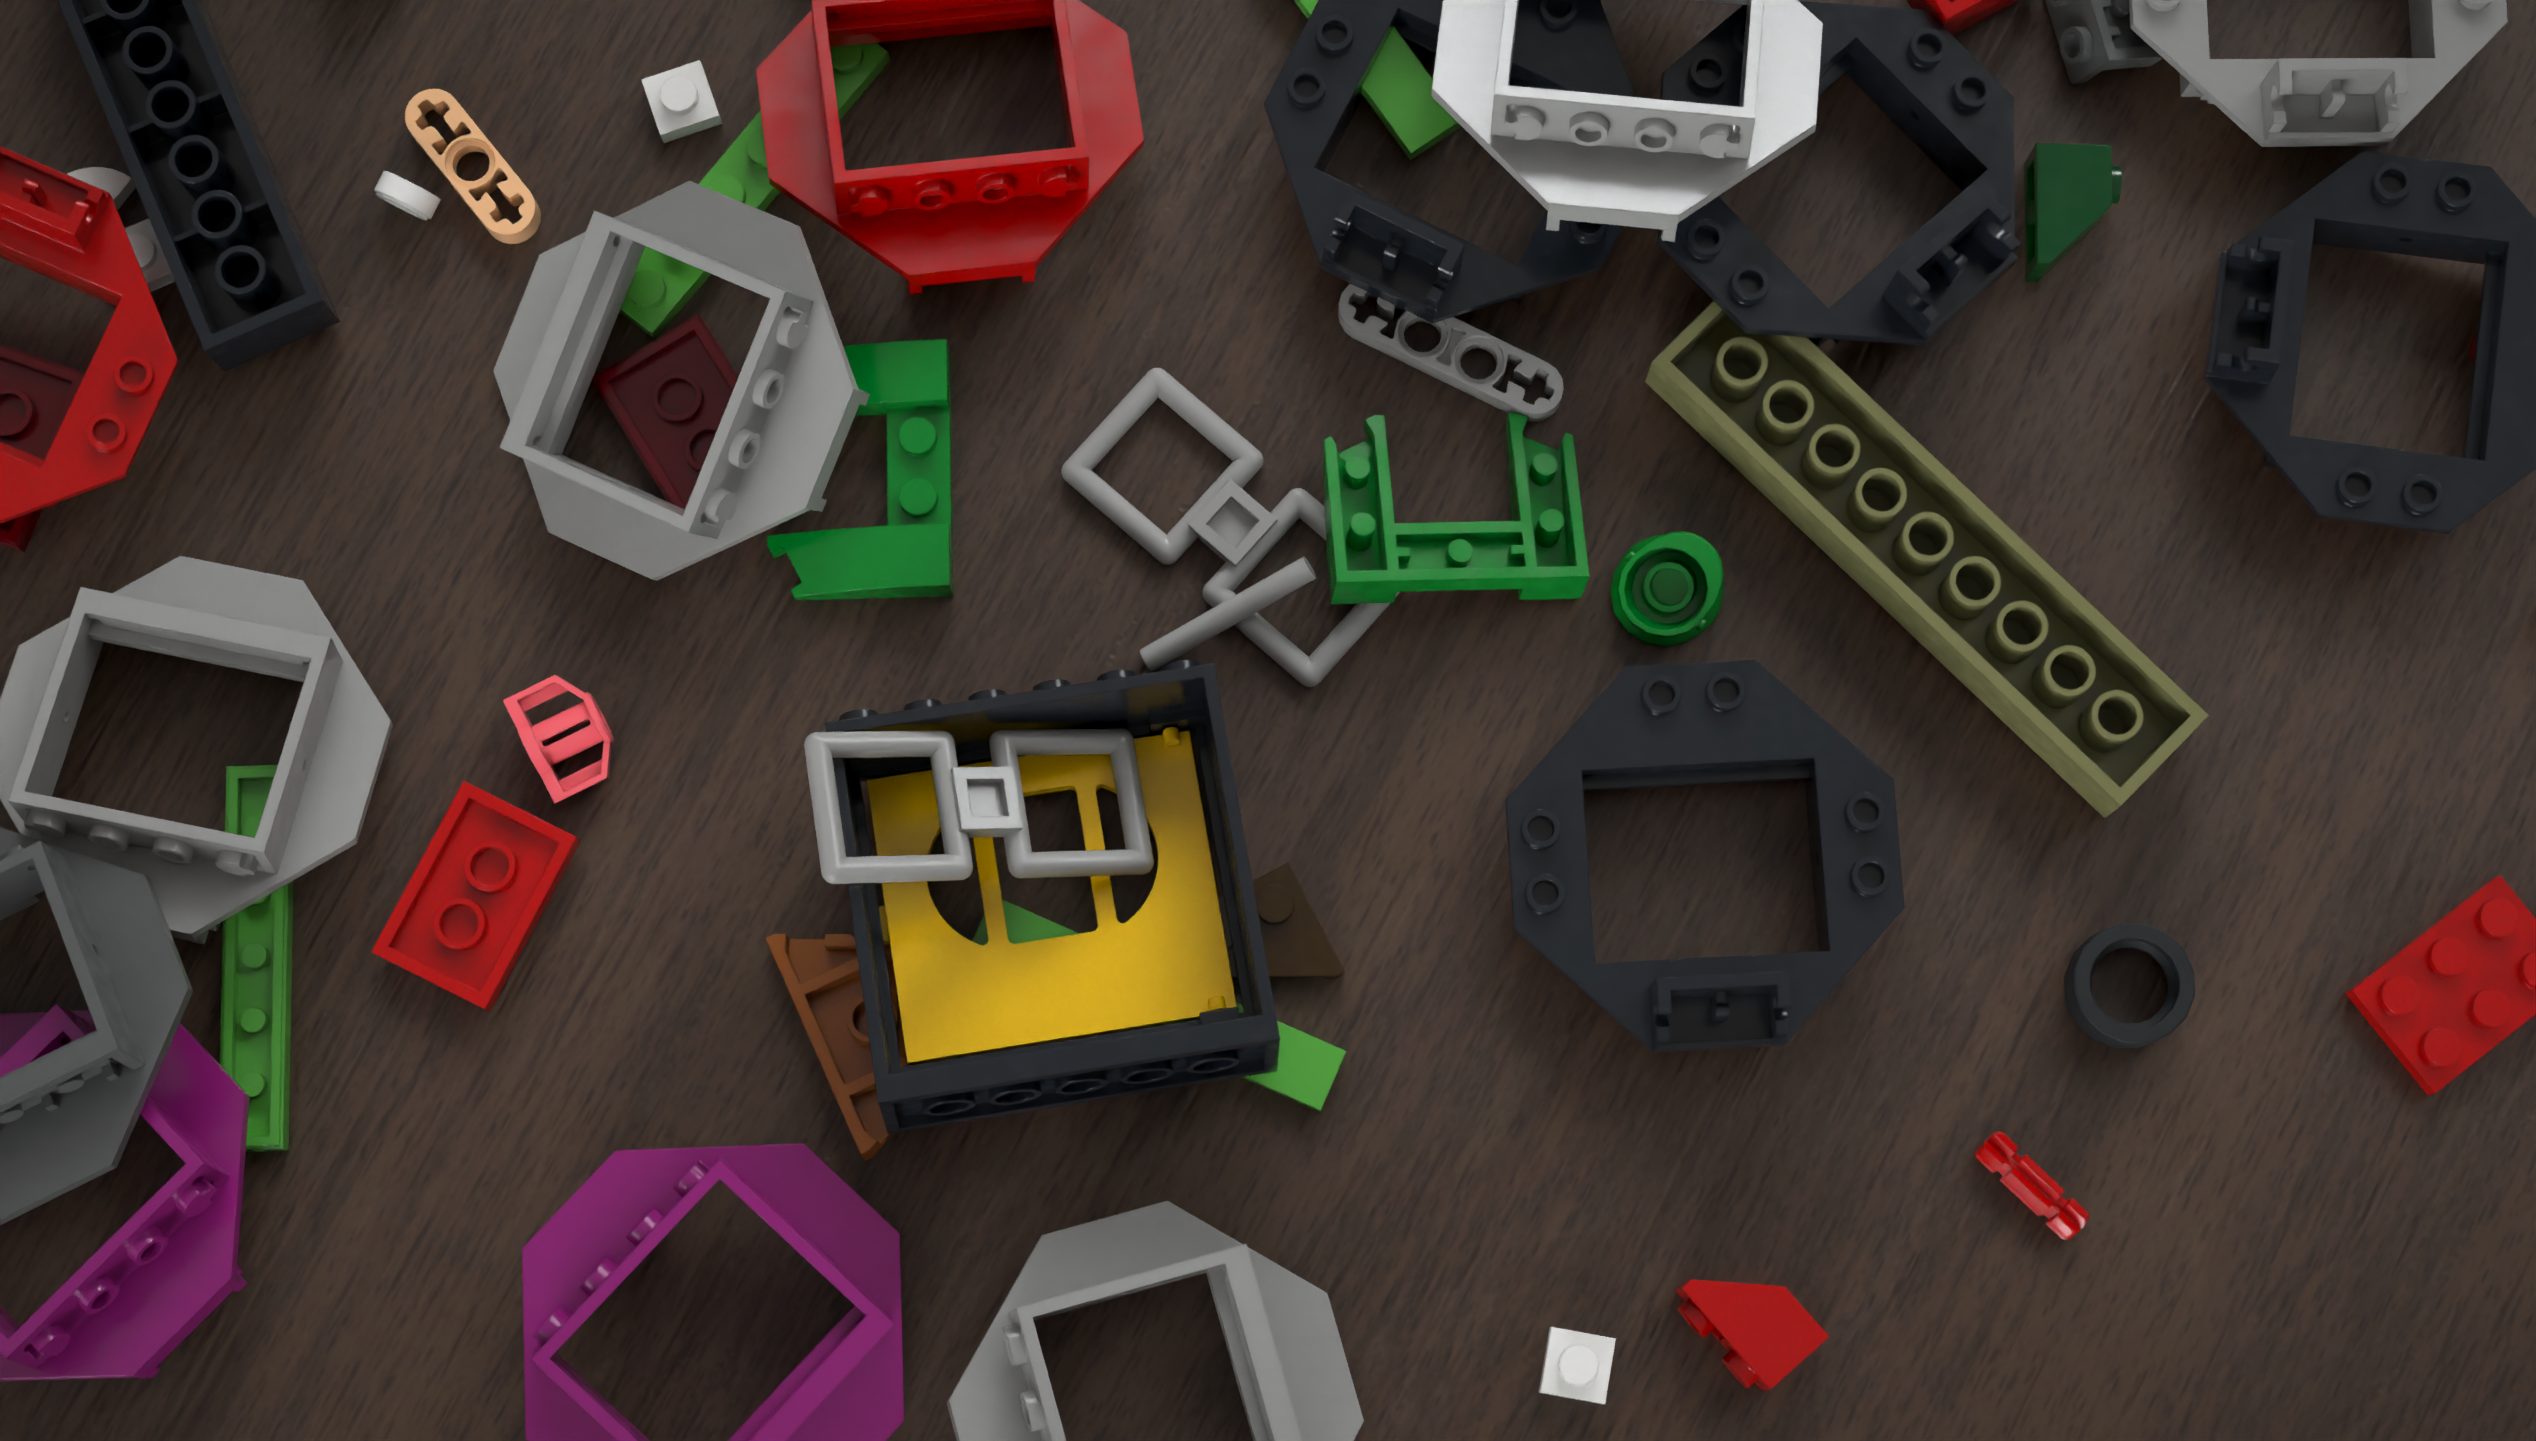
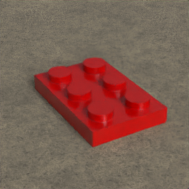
M463 781L371 952L490 1012L581 840Z
M2501 875L2490 879L2345 993L2428 1096L2437 1093L2536 1015V918Z

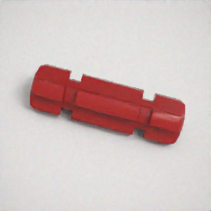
M2000 1131L1992 1133L1978 1147L1975 1153L1976 1158L1991 1173L1998 1171L2002 1175L2000 1181L2037 1216L2044 1214L2048 1218L2045 1224L2061 1239L2067 1240L2074 1237L2089 1219L2088 1212L2073 1198L2066 1200L2062 1196L2065 1190L2027 1154L2021 1157L2016 1152L2019 1147L2007 1135Z

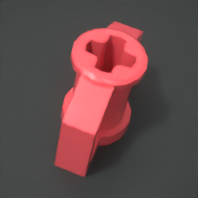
M553 675L503 700L518 730L521 741L540 774L554 804L609 778L611 748L614 738L602 711L589 692L585 693L558 675ZM567 691L584 700L533 726L526 714V711ZM590 721L589 726L548 746L546 745L548 740ZM604 741L601 760L559 780L553 765Z

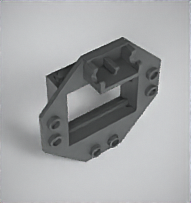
M1 827L0 921L41 901L39 893L45 891L96 1030L0 1077V1225L117 1168L193 994V989L150 878L144 874Z

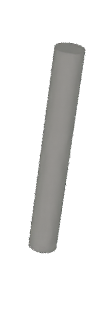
M1303 556L1140 649V654L1145 664L1153 672L1316 579L1315 572L1308 560Z

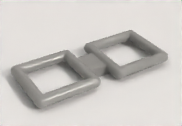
M1152 368L1068 458L1061 469L1062 477L1067 483L1160 563L1165 565L1175 563L1197 538L1224 560L1223 566L1205 584L1202 591L1204 600L1213 608L1236 595L1233 591L1299 518L1326 540L1324 506L1302 488L1292 489L1269 512L1242 489L1262 467V453L1162 368ZM1157 398L1161 399L1233 461L1167 535L1092 471ZM1390 603L1356 604L1309 657L1257 612L1234 626L1302 685L1314 687L1323 680Z
M1123 728L998 730L991 735L989 740L993 767H958L954 739L950 733L942 730L811 733L805 739L804 750L822 877L831 884L964 880L973 871L969 838L979 837L1004 838L1008 869L1016 878L1147 874L1152 869L1154 860L1133 736L1128 730ZM1110 754L1126 849L1032 852L1017 755ZM930 757L944 854L846 857L833 758Z

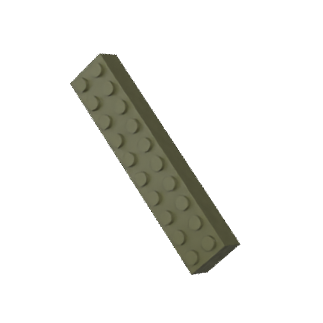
M1713 301L1652 361L1645 383L2104 818L2122 806L2209 716L1807 337L1745 333Z

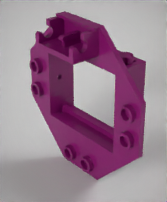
M55 1004L48 1012L0 1014V1077L95 1031L96 1027L90 1011H69ZM179 1023L140 1115L186 1164L21 1327L0 1305V1381L134 1377L152 1379L161 1370L158 1365L232 1291L239 1292L247 1284L241 1276L243 1270L237 1263L250 1096L181 1023Z
M804 1143L615 1150L522 1248L526 1439L528 1441H650L555 1352L720 1179L854 1304L727 1441H886L904 1422L900 1233Z

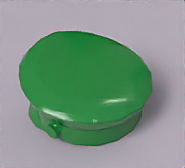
M1683 531L1655 535L1639 541L1624 554L1614 571L1610 588L1614 614L1627 632L1645 643L1671 646L1689 641L1712 624L1722 604L1723 568L1717 551L1703 537Z

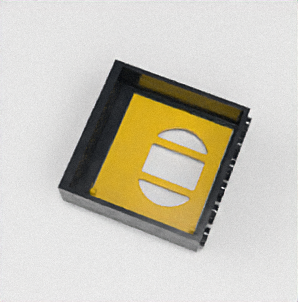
M1179 660L1164 665L1159 672L1135 675L1131 670H1114L1101 674L1097 681L1071 685L1067 680H1048L1035 685L1032 689L1033 691L1007 695L1003 690L989 689L970 695L968 701L942 705V702L939 700L923 699L904 706L903 711L878 714L875 710L858 709L842 714L838 721L825 722L826 732L946 731L954 739L958 767H993L989 740L991 735L998 730L1126 729L1132 734L1134 739L1147 823L1157 847L1158 868L1153 888L1142 907L1127 922L1120 923L1117 921L1110 876H1090L1098 924L1095 931L1016 944L1008 940L993 837L973 838L988 933V942L983 946L957 933L942 918L931 898L928 881L882 883L885 905L881 907L878 905L875 883L847 884L877 1098L888 1134L1277 1072L1280 1035L1214 663L1199 665L1194 660ZM1190 731H1195L1244 1013H1239V1007H1237ZM1110 754L1017 755L1023 796L1074 790L1077 794L1085 850H1105L1096 792L1099 788H1104L1116 794ZM930 757L833 758L846 857L871 856L861 782L867 781L877 855H930L933 844L941 832ZM884 944H890L908 1064L905 1067L901 1066Z

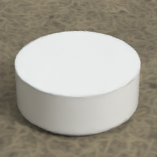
M383 171L374 189L375 195L425 221L432 218L441 199L427 190L388 171Z

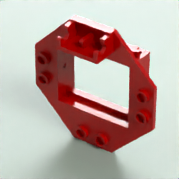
M811 0L812 10L756 69L769 184L907 279L910 295L921 294L922 286L1012 276H1021L1022 283L1034 282L1036 267L1144 146L1127 32L1079 0ZM1040 26L1051 27L1069 148L845 170L830 47Z
M0 146V257L117 306L45 460L0 442L1 524L45 507L54 509L58 502L125 478L174 376L179 361L111 194Z

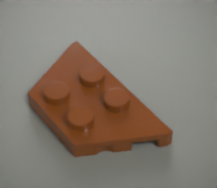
M786 934L770 935L766 937L767 943L857 1148L864 1161L876 1155L893 1133H887L878 1104L855 937L851 934H825V939H789ZM884 944L901 1066L905 1067L908 1064L890 944Z

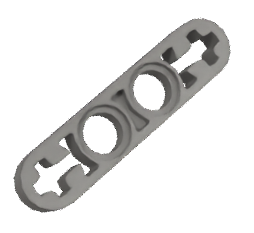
M1349 284L1341 293L1338 306L1339 323L1345 333L1353 339L1507 413L1525 415L1528 417L1527 421L1529 422L1544 421L1551 417L1559 408L1564 390L1563 379L1558 370L1548 362L1455 317L1431 323L1353 284ZM1368 297L1377 300L1376 311L1392 321L1396 308L1404 311L1397 321L1394 338L1391 339L1385 336L1388 322L1376 316H1369L1365 323L1355 320L1356 308L1351 305L1352 302L1363 304ZM1416 322L1432 324L1440 334L1439 344L1429 352L1414 351L1408 346L1404 337L1405 331L1410 325ZM1472 349L1486 350L1494 357L1496 370L1485 379L1470 378L1461 368L1460 361L1463 355ZM1507 362L1517 366L1514 369L1512 378L1525 385H1531L1535 378L1544 380L1546 382L1544 392L1551 398L1548 400L1539 397L1534 405L1529 404L1523 400L1525 390L1508 381L1506 393L1496 390L1503 381Z

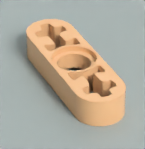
M427 89L416 94L409 101L405 110L406 126L416 142L495 239L507 244H517L531 238L540 225L541 212L529 189L450 93L441 89ZM434 109L439 115L445 114L444 119L447 125L457 137L449 145H447L434 127H427L428 122L425 115L429 111ZM481 152L487 155L490 160L487 173L475 181H465L459 178L456 173L459 160L467 153ZM497 187L512 206L520 205L518 210L522 218L517 223L512 224L506 218L500 220L502 217L501 211L489 196Z

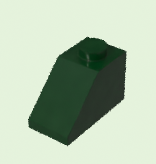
M2036 143L2024 163L2025 282L2040 281L2100 224L2112 204L2119 202L2122 175L2119 166H2112L2111 145Z

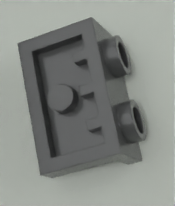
M2045 0L2060 47V53L2072 84L2085 83L2103 70L2151 67L2163 59L2162 56L2130 28L2129 0Z

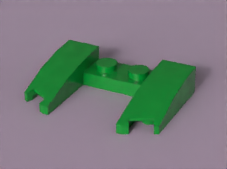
M947 339L843 346L858 388L870 394L866 406L860 404L855 416L887 415L888 526L767 536V546L774 559L787 553L802 581V583L791 589L796 600L954 596L951 352Z
M1508 413L1506 434L1512 521L1395 523L1384 415H1374L1366 419L1363 428L1369 439L1338 453L1336 443L1331 436L1324 439L1322 446L1324 510L1331 604L1394 603L1397 592L1518 589L1519 600L1581 599L1590 575L1573 435L1565 432L1558 450H1555L1523 436V430L1528 420L1527 416L1520 413Z

